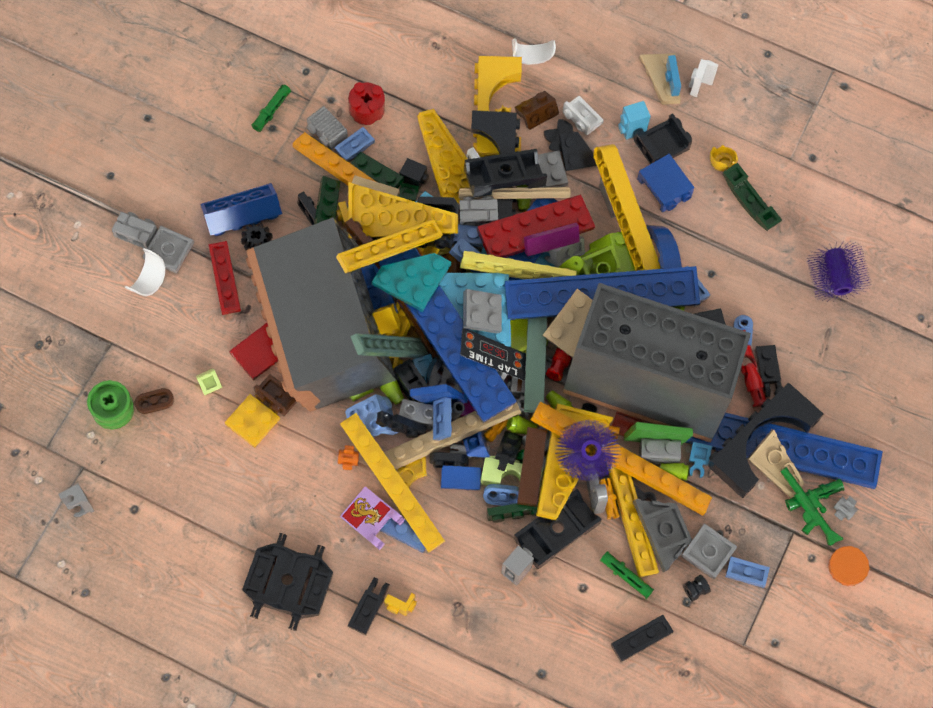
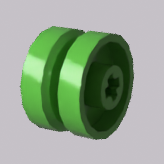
M108 380L100 382L92 388L87 398L88 409L98 425L105 429H119L128 424L133 417L135 410L134 402L126 387L117 381Z

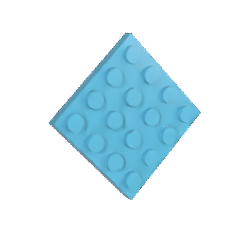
M446 273L439 285L462 320L463 291L466 289L502 295V332L490 333L469 330L511 347V325L507 315L505 281H509V275L501 273Z

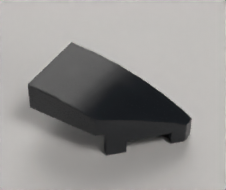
M438 354L432 359L427 369L428 386L437 385L442 378L437 372L443 364Z

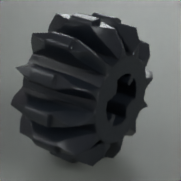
M253 222L251 228L246 226V231L241 233L243 237L241 238V244L244 245L245 250L272 241L271 239L273 238L268 226L263 227L262 223L256 226Z

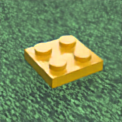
M249 394L224 423L255 448L280 420V417Z

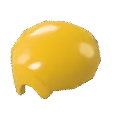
M721 145L719 148L714 146L710 151V162L714 169L724 172L738 162V156L732 148L725 147L724 145Z

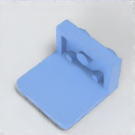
M375 394L347 408L345 411L347 418L357 413L373 438L382 433L392 436L399 433L392 431L389 427H381L376 424L377 412L384 411L393 415L392 403L388 397Z

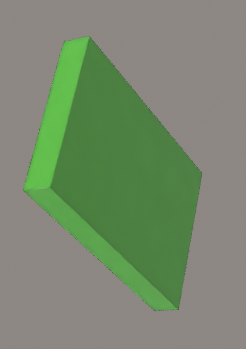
M636 422L624 434V441L641 442V439L681 440V445H683L693 436V429Z

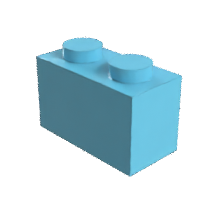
M644 101L623 107L618 127L626 140L634 138L636 131L642 129L645 132L648 129L651 116Z

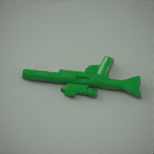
M783 468L780 471L792 487L796 493L794 497L805 510L802 517L806 525L803 527L802 532L808 535L815 526L819 525L825 533L828 546L843 540V537L829 527L817 510L819 507L821 513L827 511L825 506L818 500L819 495L817 492L808 489L809 494L806 495L788 468Z

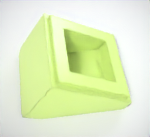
M214 369L196 376L204 395L222 388Z

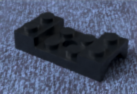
M537 149L467 159L464 163V172L474 198L492 195V190L525 184L528 189L546 186L547 174H543L541 171ZM502 169H507L509 172H503Z
M576 489L568 497L556 520L538 517L514 534L513 539L522 549L525 547L533 554V565L538 570L582 535H586L600 525L602 519L590 510L583 501L579 490ZM559 523L563 526L564 530L556 533L553 531L552 526Z

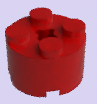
M358 82L354 85L348 96L349 114L354 118V121L362 125H371L383 117L385 112V95L381 86L369 82Z

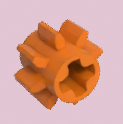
M345 445L344 450L339 449L338 464H342L343 470H352L353 466H358L359 451H355L354 446Z

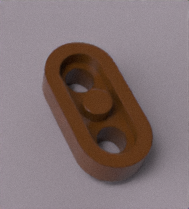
M161 388L138 395L134 404L139 413L148 414L171 407L174 403V396L169 389ZM163 398H168L166 402H161ZM144 403H149L147 407H142Z

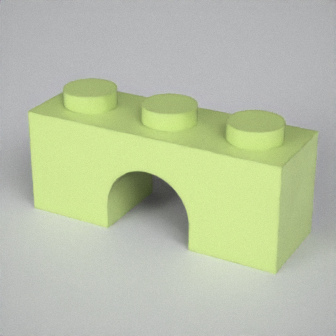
M495 456L485 457L480 485L501 484L502 479L508 475H513L520 481L522 471L520 461L515 460L514 465L508 463L504 472L497 469L499 460H496Z

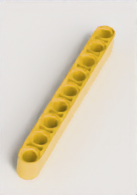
M614 144L596 147L593 152L594 159L635 270L661 269L658 256L617 147Z

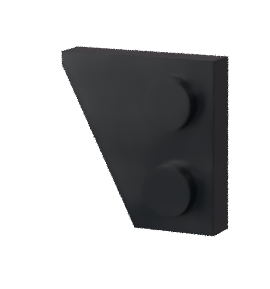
M579 132L559 135L565 171L597 166L592 150Z

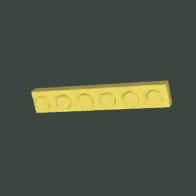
M464 251L460 263V268L508 274L509 277L519 279L576 276L577 272L567 268L518 261L473 251Z

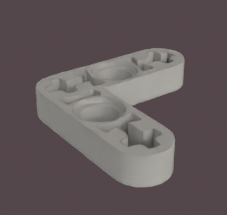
M593 473L590 475V481L588 480V475H586L592 512L594 514L603 513L608 502L606 485H599L597 473L593 476L592 480Z

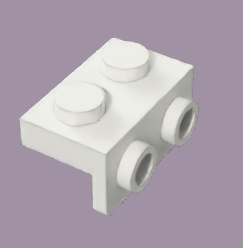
M701 59L698 69L694 68L689 84V88H692L691 96L697 97L701 83L713 84L718 64L710 60Z
M580 96L570 103L568 101L564 103V116L569 120L571 119L580 132L583 131L588 135L603 124V119Z

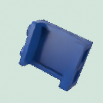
M670 154L641 169L637 177L639 183H645L661 205V212L671 211L678 203L691 199L695 188Z

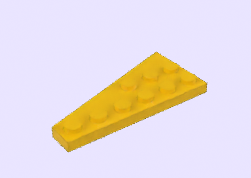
M434 109L419 112L417 116L440 195L441 197H452L460 205L459 200L463 199H459V189L470 188L464 172V163L467 157Z
M348 182V220L352 218L354 221H358L366 236L382 238L434 219L442 234H458V214Z
M557 404L555 410L578 423L579 421L582 423L584 420L582 425L587 420L586 427H588L589 420L590 426L593 429L592 422L599 429L594 423L595 420L596 424L598 422L600 425L603 424L605 426L603 428H608L613 420V417L562 404ZM553 432L550 435L536 516L556 520L579 478L576 479L575 476L568 474L571 471H565L567 469L566 465H559L562 462L564 463V461L558 460L565 458L559 456L571 454L562 452H571L573 450H555L570 448L556 446L564 444L558 443L562 441V437Z

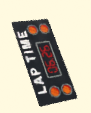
M462 328L461 356L523 381L525 380L526 353Z

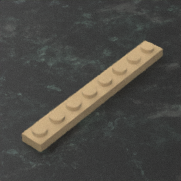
M516 402L484 423L476 411L451 422V437L440 441L433 440L432 430L385 451L384 454L393 467L398 469L520 414L521 411Z

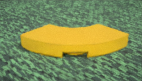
M426 456L397 470L408 488L418 478L427 476Z

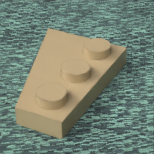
M676 54L640 55L639 59L646 68V73L653 83L654 90L661 104H680V94L679 96H672L670 84L666 81L665 77L668 56H676Z
M577 289L542 336L573 358L593 300Z
M772 429L749 455L747 460L786 495L792 498L796 493L780 471L787 467L801 487L804 485V481L788 457L784 446L780 443L775 430Z

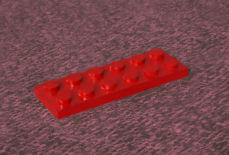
M580 194L478 226L477 232L487 255L506 258L525 252L524 237L573 223L579 225V234L594 230L595 224Z

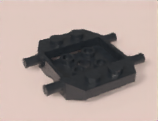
M279 533L277 543L257 548L242 591L254 605L250 617L258 619L261 608H270L291 615L292 620L288 629L297 631L301 619L320 615L333 577V571L322 560L324 546L317 545L314 555L299 553L284 547L287 535ZM310 567H312L313 570L306 591L304 593L301 605H298V601L300 599ZM286 575L293 577V581L289 585L282 583V578Z

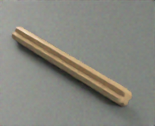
M569 187L500 188L492 190V195L487 196H492L493 199L570 198L571 191ZM460 188L459 199L473 197L471 189ZM484 196L475 197L474 199H482Z

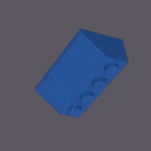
M272 183L200 204L210 236H219L231 229L239 230L245 225H252L253 222L259 224L261 220L276 219L282 214L278 196Z

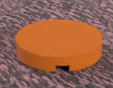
M843 546L837 549L832 554L828 563L829 572L833 579L845 586H855L861 583L869 572V561L866 555L860 549L852 546Z

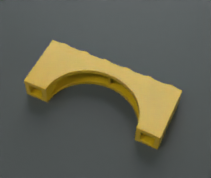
M479 56L478 63H475L474 74H478V79L474 78V89L478 90V94H474V105H477V110L475 111H489L490 101L500 88L510 83L521 82L522 57ZM473 133V137L477 138V143H473V147L480 157L499 155L497 148L490 140L482 135ZM519 137V148H515V152L521 151V137Z

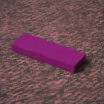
M573 223L524 237L525 254L531 256L580 242L579 225Z

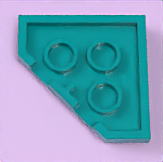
M436 253L383 265L374 277L372 285L423 312L451 266V261Z

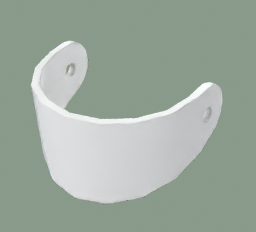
M516 38L512 39L513 57H522V64L544 63L550 60L555 53V40L538 45L518 44Z
M143 248L146 255L142 272L131 287L125 286V288L139 295L149 296L155 293L163 283L165 264L158 254Z

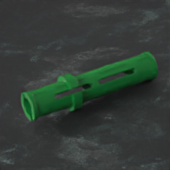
M282 84L266 107L260 110L259 116L251 124L254 130L261 132L266 123L273 119L274 113L291 92L287 85Z
M837 479L825 485L820 484L818 488L812 491L815 490L819 495L818 500L822 498L828 499L830 495L844 491V485L841 479ZM795 497L785 500L790 512L802 507Z
M608 551L600 559V562L610 568L615 576L621 577L643 595L645 599L654 591L653 588L628 569L623 561L620 562Z

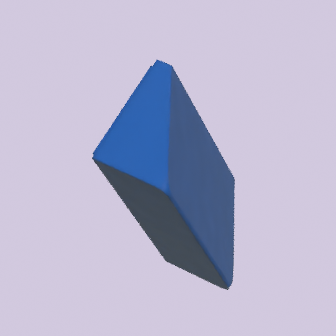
M482 431L463 439L467 456L490 457Z
M442 466L441 488L480 490V467Z

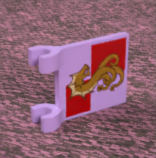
M366 486L340 516L379 550L384 546V543L376 537V534L387 521L392 518L401 525L405 520L397 511Z

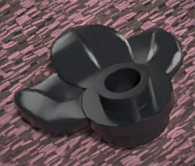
M559 119L557 129L544 131L545 138L551 142L550 150H559L561 152L559 135L573 132V126L569 122Z

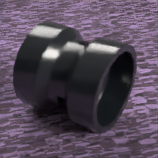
M701 574L695 577L694 581H688L683 584L684 591L692 602L697 600L701 594L706 595L711 592L708 582Z

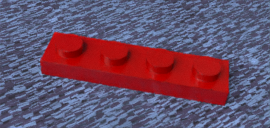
M223 241L208 244L222 315L241 312L228 243Z

